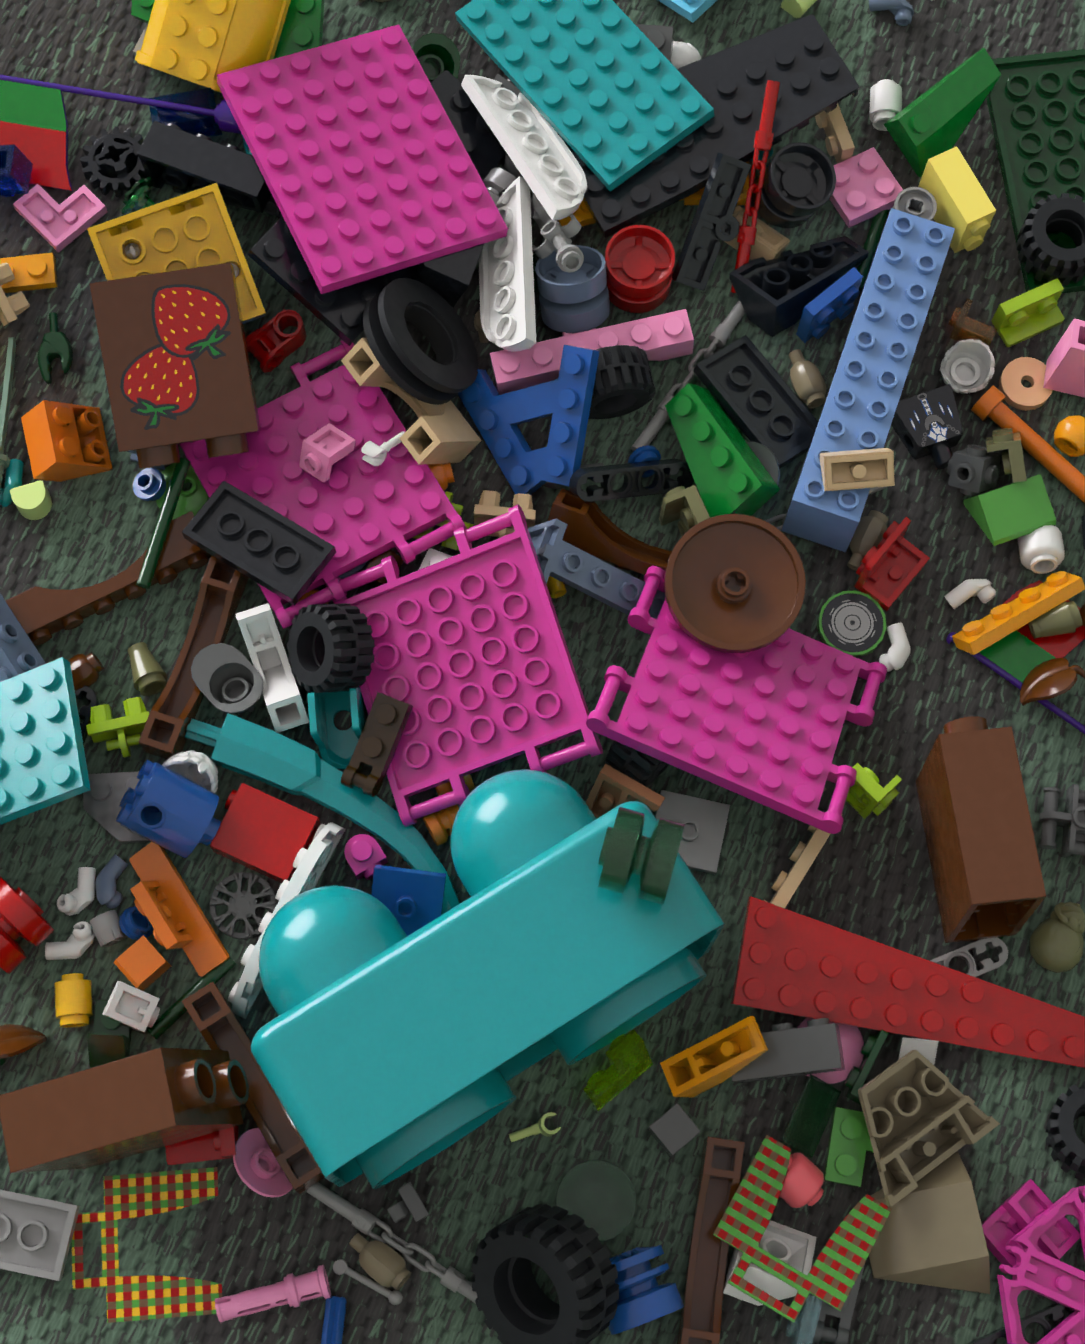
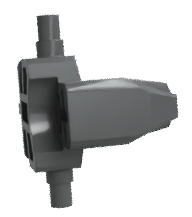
M1072 784L1066 790L1064 812H1058V799L1061 789L1055 787L1043 788L1045 796L1044 809L1039 815V822L1042 823L1039 847L1043 849L1057 848L1055 838L1056 826L1063 827L1061 857L1067 858L1071 854L1085 856V790H1080L1078 784Z

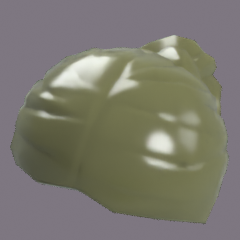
M1073 902L1058 903L1050 914V918L1041 922L1032 933L1029 940L1030 953L1035 962L1041 967L1055 973L1070 971L1078 965L1083 955L1084 941L1082 934L1085 931V913L1081 905Z

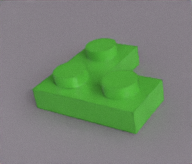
M835 1107L825 1163L824 1181L860 1188L866 1152L873 1153L864 1114L860 1111Z

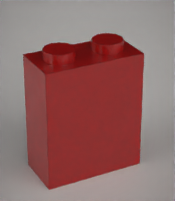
M241 783L238 791L233 789L227 798L225 809L228 811L220 823V827L210 847L215 853L282 883L285 879L290 881L296 870L293 867L296 855L302 847L305 849L309 848L321 823L317 816L245 783Z

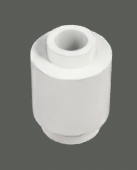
M884 79L870 88L869 119L875 129L888 131L884 123L902 110V87L893 80Z

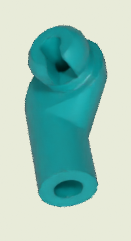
M10 459L9 467L6 468L4 488H1L0 505L2 507H7L13 502L9 490L22 486L24 463L21 460Z

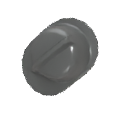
M224 643L211 644L201 649L194 657L191 666L192 679L197 688L214 707L222 712L241 714L246 711L252 713L254 711V705L260 699L264 689L263 679L258 670L238 649Z

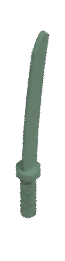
M15 337L8 338L0 407V491L3 479L2 474H4V469L8 468L10 464V459L4 454L15 368Z

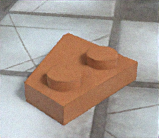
M605 764L595 781L586 804L597 819L616 806L629 801L642 802L655 812L660 808L665 797Z

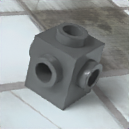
M973 444L967 445L965 449L954 452L947 467L948 474L950 475L948 485L960 488V493L970 496H977L980 492L996 487L1000 474L1002 454L987 452L986 447Z

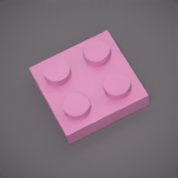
M873 147L833 165L836 174V185L829 200L848 228L876 216L881 211L893 208L898 194L903 189Z

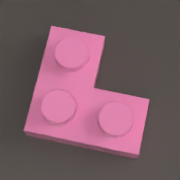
M36 184L13 203L15 210L58 253L108 212L106 206L85 185L80 187L60 205L39 184Z

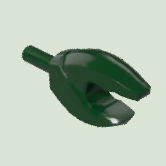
M55 312L49 313L50 332L44 334L38 351L39 369L47 384L52 383L51 362L53 359H61L62 369L65 374L70 370L73 361L71 343L63 332H58V316Z

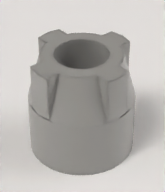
M116 910L102 913L89 921L100 947H109L127 938L120 928L119 916Z

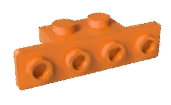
M150 842L130 857L129 862L141 880L130 889L135 897L134 903L138 911L148 918L154 928L152 932L156 941L165 947L166 950L182 948L200 977L226 962L230 958L227 950L164 848Z

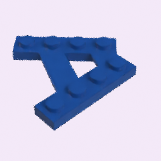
M564 345L558 379L501 395L498 393L486 370L477 369L478 374L475 381L468 388L459 392V397L515 494L531 495L546 482L569 486L571 476L580 469L600 351ZM552 416L547 447L531 450L517 424Z

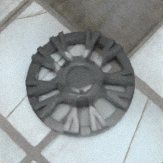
M246 872L233 873L220 881L214 888L210 899L212 920L218 929L229 937L235 939L254 938L262 933L258 931V928L253 930L248 920L254 917L258 925H260L262 919L256 915L257 910L264 908L273 913L277 905L276 895L270 884L262 877ZM243 879H249L247 891H242ZM236 881L238 889L235 893H232L225 886ZM258 882L265 889L259 894L254 895L252 894V888ZM220 892L231 897L229 902L218 898ZM270 896L271 901L258 904L257 899ZM226 905L228 906V911L217 916L216 906ZM232 914L235 918L227 927L223 926L222 924ZM239 920L245 921L246 933L234 932L236 923Z

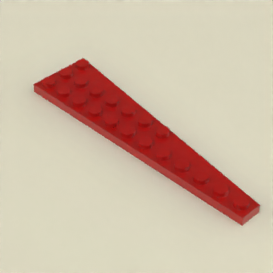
M752 896L749 897L731 1004L812 1019L829 1018V1022L878 1031L883 1029L889 1033L1085 1068L1084 1016Z

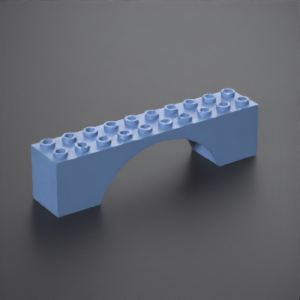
M891 208L781 531L846 552L859 524L870 488L824 491L819 454L884 448L955 228Z

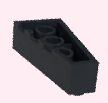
M154 121L137 153L147 177L150 176L153 179L152 186L162 189L164 184H169L173 186L174 192L186 194L188 189L197 190L217 183L222 198L227 205L263 213L272 195L252 155L242 152L234 145L226 144L224 146L213 142L203 134H190L172 123L165 125Z

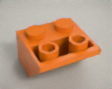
M43 400L21 417L33 479L61 482L113 469L100 408Z

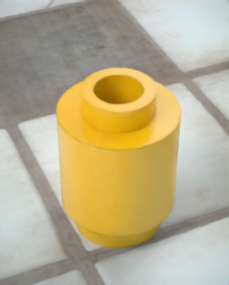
M82 973L64 974L61 976L62 981L54 983L56 1018L60 1020V1027L88 1026L89 1017L93 1016L91 980L84 979V974Z

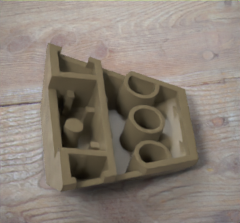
M917 1050L910 1051L858 1090L859 1101L866 1121L887 1207H892L918 1187L917 1181L964 1145L975 1144L1000 1124L992 1116H987L974 1104L975 1101L969 1096H964L949 1082V1078Z
M957 1151L917 1181L918 1187L890 1207L892 1210L868 1256L873 1278L990 1294V1264L987 1244L972 1181ZM883 1188L870 1195L887 1206Z

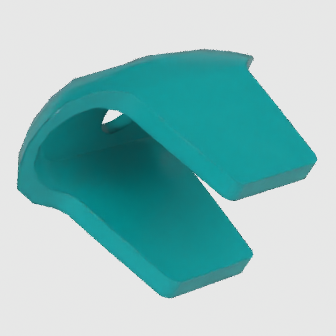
M358 686V688H350L349 691L308 693L310 734L319 747L321 757L333 767L345 769L350 763L366 723L365 703L361 688ZM340 711H349L351 713L352 726L347 730H339L335 727L334 718Z

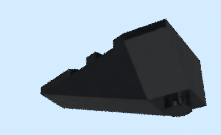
M843 236L811 244L810 249L804 252L793 254L791 250L781 252L780 258L768 261L764 257L753 259L732 271L729 279L748 319L767 334L774 337L797 323L801 319L804 306L853 267L856 269L868 258L869 252L848 237Z

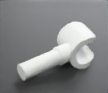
M402 431L380 446L372 441L366 442L361 449L362 453L365 454L362 460L373 466H380L384 462L387 452L401 443L399 438L405 432Z

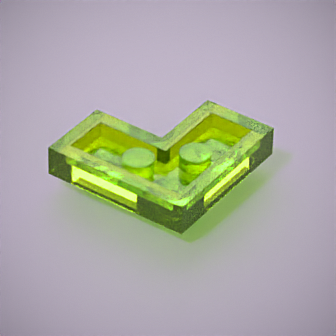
M634 1029L627 1035L622 1034L612 1041L609 1050L605 1052L611 1066L605 1071L600 1070L593 1074L588 1080L587 1086L583 1088L588 1100L597 1111L653 1065L643 1039Z

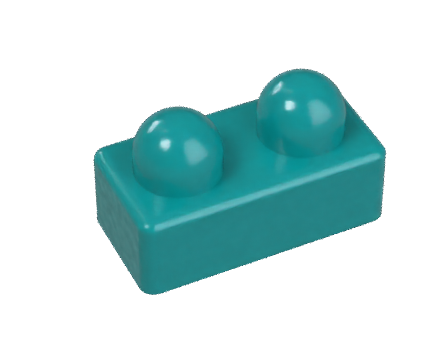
M527 769L503 772L482 782L466 797L457 812L452 826L450 846L453 864L462 884L471 897L407 936L396 917L381 901L367 892L348 886L332 885L313 888L295 896L278 910L265 930L259 951L261 982L278 1017L257 1031L251 1042V1052L327 1180L340 1187L364 1173L373 1189L392 1182L455 1144L509 1106L516 1099V1096L507 1081L556 1050H559L567 1065L581 1061L662 1011L707 976L697 960L709 952L725 923L646 804L639 801L625 802L596 819L580 794L558 777L545 772Z

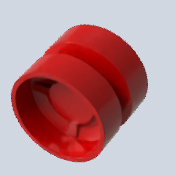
M632 225L615 233L609 240L605 251L609 300L619 309L631 313H644L657 308L665 301L671 288L675 264V251L671 241L660 230L647 225Z
M0 877V968L10 974L27 958L16 939L21 936L32 945L38 947L54 931V928L41 916L44 911L20 887L15 890L7 881Z

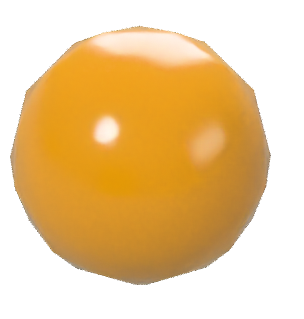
M1081 415L1064 418L1057 424L1054 431V444L1062 453L1069 457L1085 455V417Z

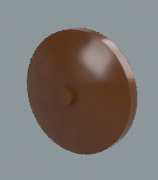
M744 514L719 515L708 518L693 526L675 545L669 557L664 578L666 601L679 627L699 644L725 653L751 652L764 648L778 640L795 621L804 601L806 587L803 563L792 542L770 523Z

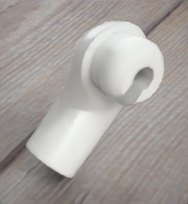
M895 623L886 628L891 647L887 654L880 656L879 663L886 666L887 672L902 668L910 655L911 648L903 623Z
M85 921L78 922L73 926L74 930L67 941L46 942V960L77 959L81 957L95 938L91 925Z

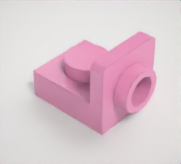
M328 423L303 440L299 462L300 468L320 481L326 482L330 479L332 465L354 450L355 439Z

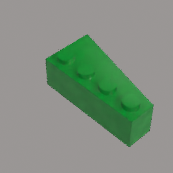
M688 383L665 405L696 487L710 518L724 514L752 516L780 490L708 389Z

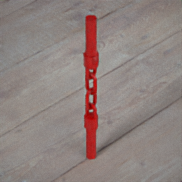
M767 80L759 130L755 133L753 145L755 150L745 211L737 237L739 246L734 270L749 262L752 245H755L757 212L760 205L761 189L765 177L768 153L772 148L774 136L772 127L780 82ZM760 150L764 151L762 160H758ZM756 169L761 170L758 184L754 183ZM752 193H756L754 207H750ZM748 216H753L751 226H747ZM732 285V286H731V292H732V293H736V291H735V289H734V287H733V285Z

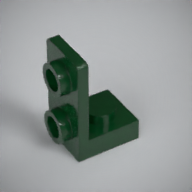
M882 1029L877 1032L876 1036L869 1034L860 1051L861 1054L865 1055L860 1068L853 1066L844 1083L849 1088L845 1097L860 1104L858 1090L864 1086V1082L885 1042L888 1032Z

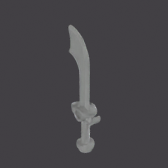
M533 193L531 197V215L540 228V233L545 238L540 246L535 247V245H532L534 253L540 259H544L555 251L557 253L556 263L562 271L568 273L577 271L583 264L584 255L578 246L571 244V237L580 231L582 227L580 222L571 214V221L567 225L561 226L558 220L550 218Z

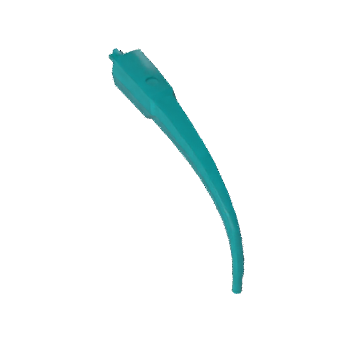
M229 713L225 718L222 728L193 718L191 719L186 729L185 738L213 747L211 760L215 765L259 780L292 795H302L342 815L383 841L397 852L412 869L446 873L442 914L460 904L449 874L423 835L413 825L405 827L398 811L378 796H368L363 793V789L356 786L349 788L342 785L341 777L343 772L323 761L315 750L276 731Z

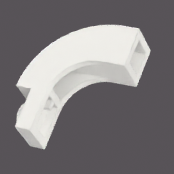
M269 603L236 613L252 664L263 679L264 689L262 694L275 731L279 733L309 723Z

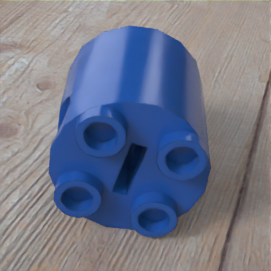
M146 760L137 775L139 782L135 790L129 787L119 806L122 808L116 818V822L176 855L187 858L198 843L208 846L215 837L221 823L220 820L213 817L218 805L219 796L157 762L153 763Z

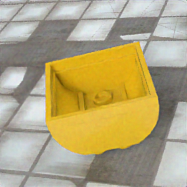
M155 0L141 50H137L134 60L141 65L221 93L217 85V74L274 59L291 0Z

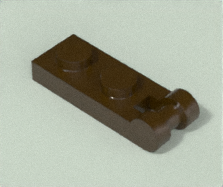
M377 693L350 763L342 774V785L349 788L354 786L361 788L364 794L375 797L378 794L412 711V705L382 693ZM364 764L373 766L369 776L361 773Z

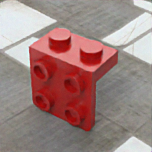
M905 517L900 524L894 521L882 536L881 542L877 547L873 546L861 561L862 564L856 571L859 578L854 587L875 599L886 612L930 559L903 538L912 522L908 517Z

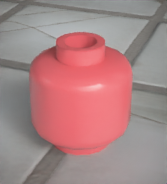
M803 1153L790 1154L787 1173L779 1197L792 1208H801L806 1204L813 1206L824 1193V1190L821 1188L824 1182L823 1172Z

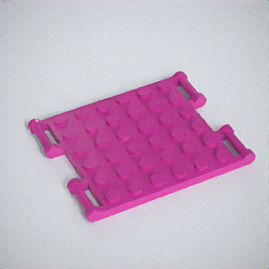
M343 340L340 341V345L303 364L298 362L290 366V370L300 387L257 408L261 431L246 433L249 452L208 458L205 439L191 443H179L209 498L220 484L226 481L335 547L336 554L304 594L323 584H326L327 587L297 602L295 605L285 609L283 605L289 603L288 601L258 584L283 629L293 625L292 620L294 616L299 615V610L303 607L313 604H325L333 599L338 601L344 598L345 594L336 577L393 547H396L404 562L408 564L416 560V555L454 536V530L465 526L462 518L457 514L428 465H419L402 442L387 452L386 458L380 466H373L362 460L365 454L362 453L361 449L366 442L372 441L380 446L402 431L406 432V429L380 387L359 386L344 364L309 381L307 376L344 358L355 346L354 343L349 346ZM330 423L354 438L355 446L351 453L332 465L330 479L322 482L300 468L299 462L303 440ZM445 520L449 522L409 544L407 543V540Z
M520 505L509 508L508 513L468 529L463 526L454 530L460 554L403 577L399 576V567L393 556L382 559L381 564L346 578L336 577L345 597L338 601L333 599L334 604L347 603L358 607L360 613H364L367 617V625H371L372 629L371 635L375 647H373L374 662L371 663L372 670L370 675L366 676V682L359 686L368 715L378 692L413 706L386 773L400 819L405 827L417 823V819L456 804L461 806L470 794L463 776L521 754H526L531 770L547 773L549 769L589 754L591 757L603 753L602 745L596 732L590 730L586 725L589 711L526 525L524 512ZM510 526L514 527L515 532L472 548L473 541ZM386 577L387 583L347 599L348 591ZM582 732L584 742L544 757L540 756L538 748ZM447 782L451 783L453 791L414 806L410 804V796Z
M657 566L649 567L644 576L645 585L635 608H632L627 619L631 627L650 635L634 677L627 675V672L620 666L612 665L607 668L604 676L606 683L595 710L589 713L586 721L587 727L593 732L830 834L839 833L844 821L841 815L849 788L855 784L857 771L851 766L832 764V760L845 720L863 727L872 724L875 715L873 706L880 683L885 681L887 674L886 666L879 662L868 663L790 628L775 642L751 652L725 653L707 648L693 640L679 627L669 610L666 597L657 619L650 617L649 610L657 590L665 593V571ZM860 677L867 681L860 705L856 706L851 704L850 701L857 678ZM620 690L627 693L617 722L610 720L608 714L616 694ZM826 780L836 785L828 812H822L818 810Z

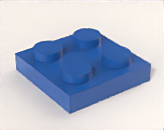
M855 267L804 306L796 335L804 343L813 336L819 339L831 327L830 323L838 317L842 320L855 308L853 303L860 294L859 287L863 278Z

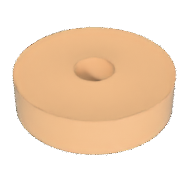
M1020 357L1008 363L999 379V390L1006 396L1004 400L1010 406L1024 411L1034 410L1044 405L1053 391L1043 388L1046 365L1032 357ZM1021 381H1029L1032 387H1024Z

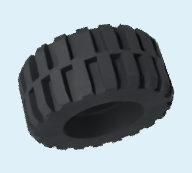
M538 1204L514 1214L486 1233L485 1238L480 1240L472 1263L471 1272L475 1273L471 1280L472 1291L477 1293L478 1298H476L475 1302L478 1310L483 1311L486 1317L484 1322L490 1330L494 1329L499 1335L497 1339L502 1344H588L610 1325V1320L614 1318L617 1311L616 1301L619 1299V1284L615 1283V1279L618 1278L617 1268L615 1264L610 1262L611 1252L608 1246H603L599 1241V1233L593 1227L588 1228L584 1225L585 1220L577 1214L568 1215L567 1209L558 1206L551 1208L547 1204ZM531 1261L540 1266L552 1280L558 1293L559 1304L548 1298L538 1286L532 1272Z

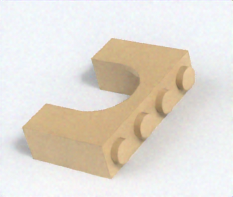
M361 338L341 360L359 386L386 388L401 397L416 413L419 419L399 439L419 465L449 462L460 463L482 441L451 400L441 405L429 404L414 398L400 388L377 361L367 338Z

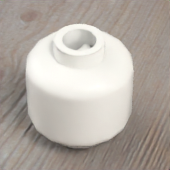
M1054 525L1042 526L1032 533L1018 538L1020 561L1025 568L1034 573L1045 574L1052 572L1064 560L1065 550L1062 533Z

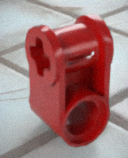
M290 309L283 310L261 328L256 329L247 336L248 353L251 352L260 362V368L264 373L272 371L286 357L304 344L307 335L300 314ZM288 326L297 327L295 332L291 334L283 333V330Z

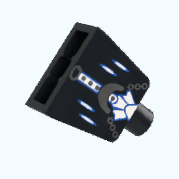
M951 384L898 402L891 425L913 459H919L931 454L938 470L947 468L949 460L953 456L950 448L958 445L963 435Z

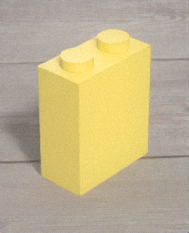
M956 146L928 159L918 187L928 190L936 200L937 212L934 216L935 222L955 228L950 243L954 253L963 249L971 251L979 247L983 243L985 234L990 228V223L996 213L995 207Z

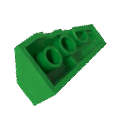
M985 48L979 50L884 123V126L919 178L923 175L928 159L953 148L1000 78L1001 73Z

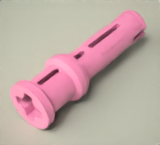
M320 1265L316 1271L297 1276L293 1273L287 1274L283 1278L284 1281L215 1298V1308L219 1322L222 1323L233 1318L287 1304L290 1307L296 1308L300 1307L301 1302L319 1297H324L325 1300L331 1298L325 1266Z

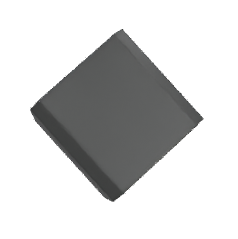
M678 1103L647 1128L669 1157L673 1156L701 1132Z

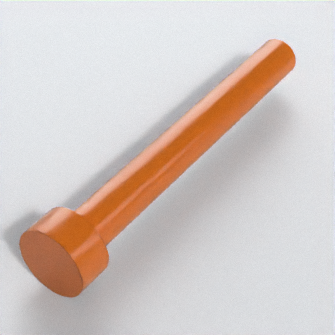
M993 385L975 403L971 411L982 421L989 417L1001 429L1012 428L1013 433L1020 432L1022 448L1085 504V476L1003 403L1006 396Z

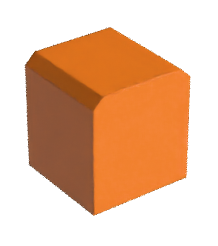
M144 935L113 962L135 988L142 991L148 988L171 967Z

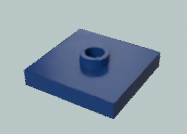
M375 865L371 895L381 901L393 913L408 936L442 915L446 873Z

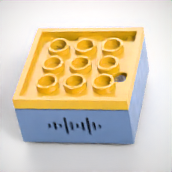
M217 183L87 228L107 281L231 263L235 272L243 324L260 319L266 314Z

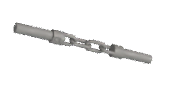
M738 300L722 324L720 323L715 328V331L710 334L709 340L712 342L710 346L700 349L688 365L690 373L682 383L673 385L658 405L656 414L631 446L633 452L639 447L649 445L665 422L670 419L665 405L674 397L672 395L677 388H679V392L697 376L693 372V366L703 353L704 358L713 355L716 347L723 348L727 340L730 339L733 329L746 313L740 300Z
M317 1182L308 1188V1194L351 1221L353 1227L374 1240L388 1243L403 1253V1257L407 1262L421 1271L432 1272L441 1278V1285L454 1293L456 1291L476 1304L475 1300L478 1297L477 1293L472 1291V1283L465 1279L466 1276L450 1265L448 1268H445L436 1262L435 1257L418 1244L407 1243L393 1234L391 1227L378 1219V1217L364 1208H357L321 1183ZM375 1224L386 1230L382 1233V1237L371 1231ZM414 1249L430 1259L425 1262V1266L409 1256L413 1254Z

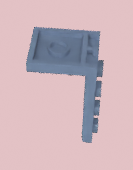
M557 518L528 528L546 584L549 576L629 616L632 608H635L645 582L563 541L562 539L568 524ZM657 590L649 610L650 617L657 619L665 599L664 592Z

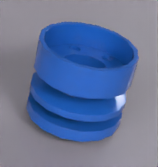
M661 1245L637 1247L609 1258L611 1264L616 1265L618 1278L615 1279V1283L619 1284V1299L616 1302L617 1311L608 1326L611 1335L640 1326L684 1307L676 1283L661 1285L657 1283L656 1277L669 1269L668 1263L652 1268L649 1262L650 1259L664 1254Z

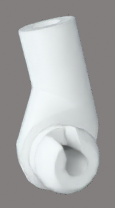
M967 579L944 597L952 608L956 609L970 597L975 596L982 603H987L996 596V590L991 587L992 583L987 579Z
M78 868L77 888L69 894L60 895L57 900V908L60 912L69 916L76 915L93 902L95 898L96 868Z

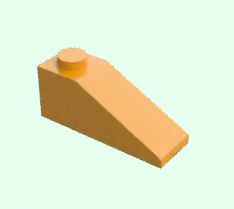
M749 1016L664 1060L660 1064L673 1097L693 1098L721 1084L768 1051V1048L755 1017Z

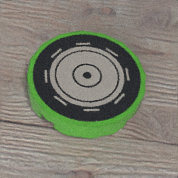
M856 590L842 591L831 596L822 606L817 620L820 639L824 644L856 658L872 653L882 642L887 627L885 613L880 604L868 594Z

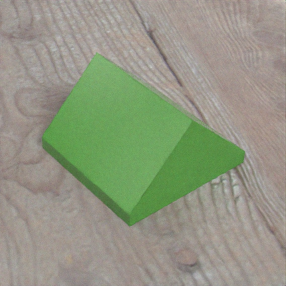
M1041 474L1028 477L1027 481L1010 483L964 499L966 509L993 546L1030 534L1042 526L1056 525V517Z

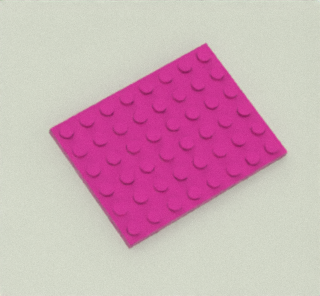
M399 24L217 74V85L321 294L507 236L508 228Z

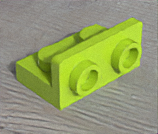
M1058 278L999 304L991 322L1006 347H1011L1063 323L1065 318L1057 306V301L1064 288Z
M857 762L852 767L857 771L855 784L849 788L846 801L864 819L872 812L879 816L900 793L895 788L902 779L896 775L883 788L879 784L880 781L877 775L871 769L863 768Z

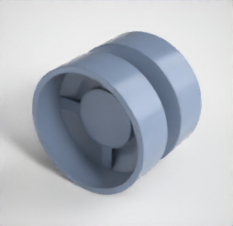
M576 245L582 251L584 261L580 269L575 272L568 273L559 268L556 263L557 253L555 251L544 259L539 258L537 261L535 272L537 287L540 293L541 317L544 324L549 328L566 333L584 332L601 325L610 314V300L607 287L606 263L604 256L594 248Z

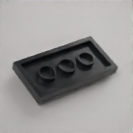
M747 335L696 364L693 372L751 442L763 444L774 453L780 468L809 450L818 421Z
M226 481L220 484L182 531L184 539L293 605L299 601L336 554L335 547Z

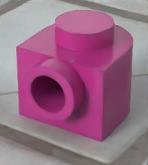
M358 834L350 838L346 843L344 849L345 858L357 880L363 877L366 880L372 879L375 865H384L388 862L378 842L370 835Z

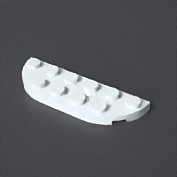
M465 75L461 83L462 88L513 161L532 192L536 195L546 213L552 220H562L573 214L579 208L587 190V180L582 167L563 139L522 93H519L517 97L511 90L500 88L502 83L477 75Z
M521 176L509 185L496 204L508 228L507 236L484 243L479 257L480 319L483 332L490 342L512 352L530 349L536 344L537 337L530 187Z
M333 822L327 825L321 823L309 848L305 849L302 847L293 862V867L296 868L290 881L285 879L280 885L275 899L279 900L273 913L268 911L265 914L258 928V931L262 933L256 945L250 944L241 959V964L245 965L239 982H236L228 997V1001L232 1003V1011L240 1017L246 1019L263 987L259 972V951L268 924L278 910L288 901L316 887L346 830L345 828Z

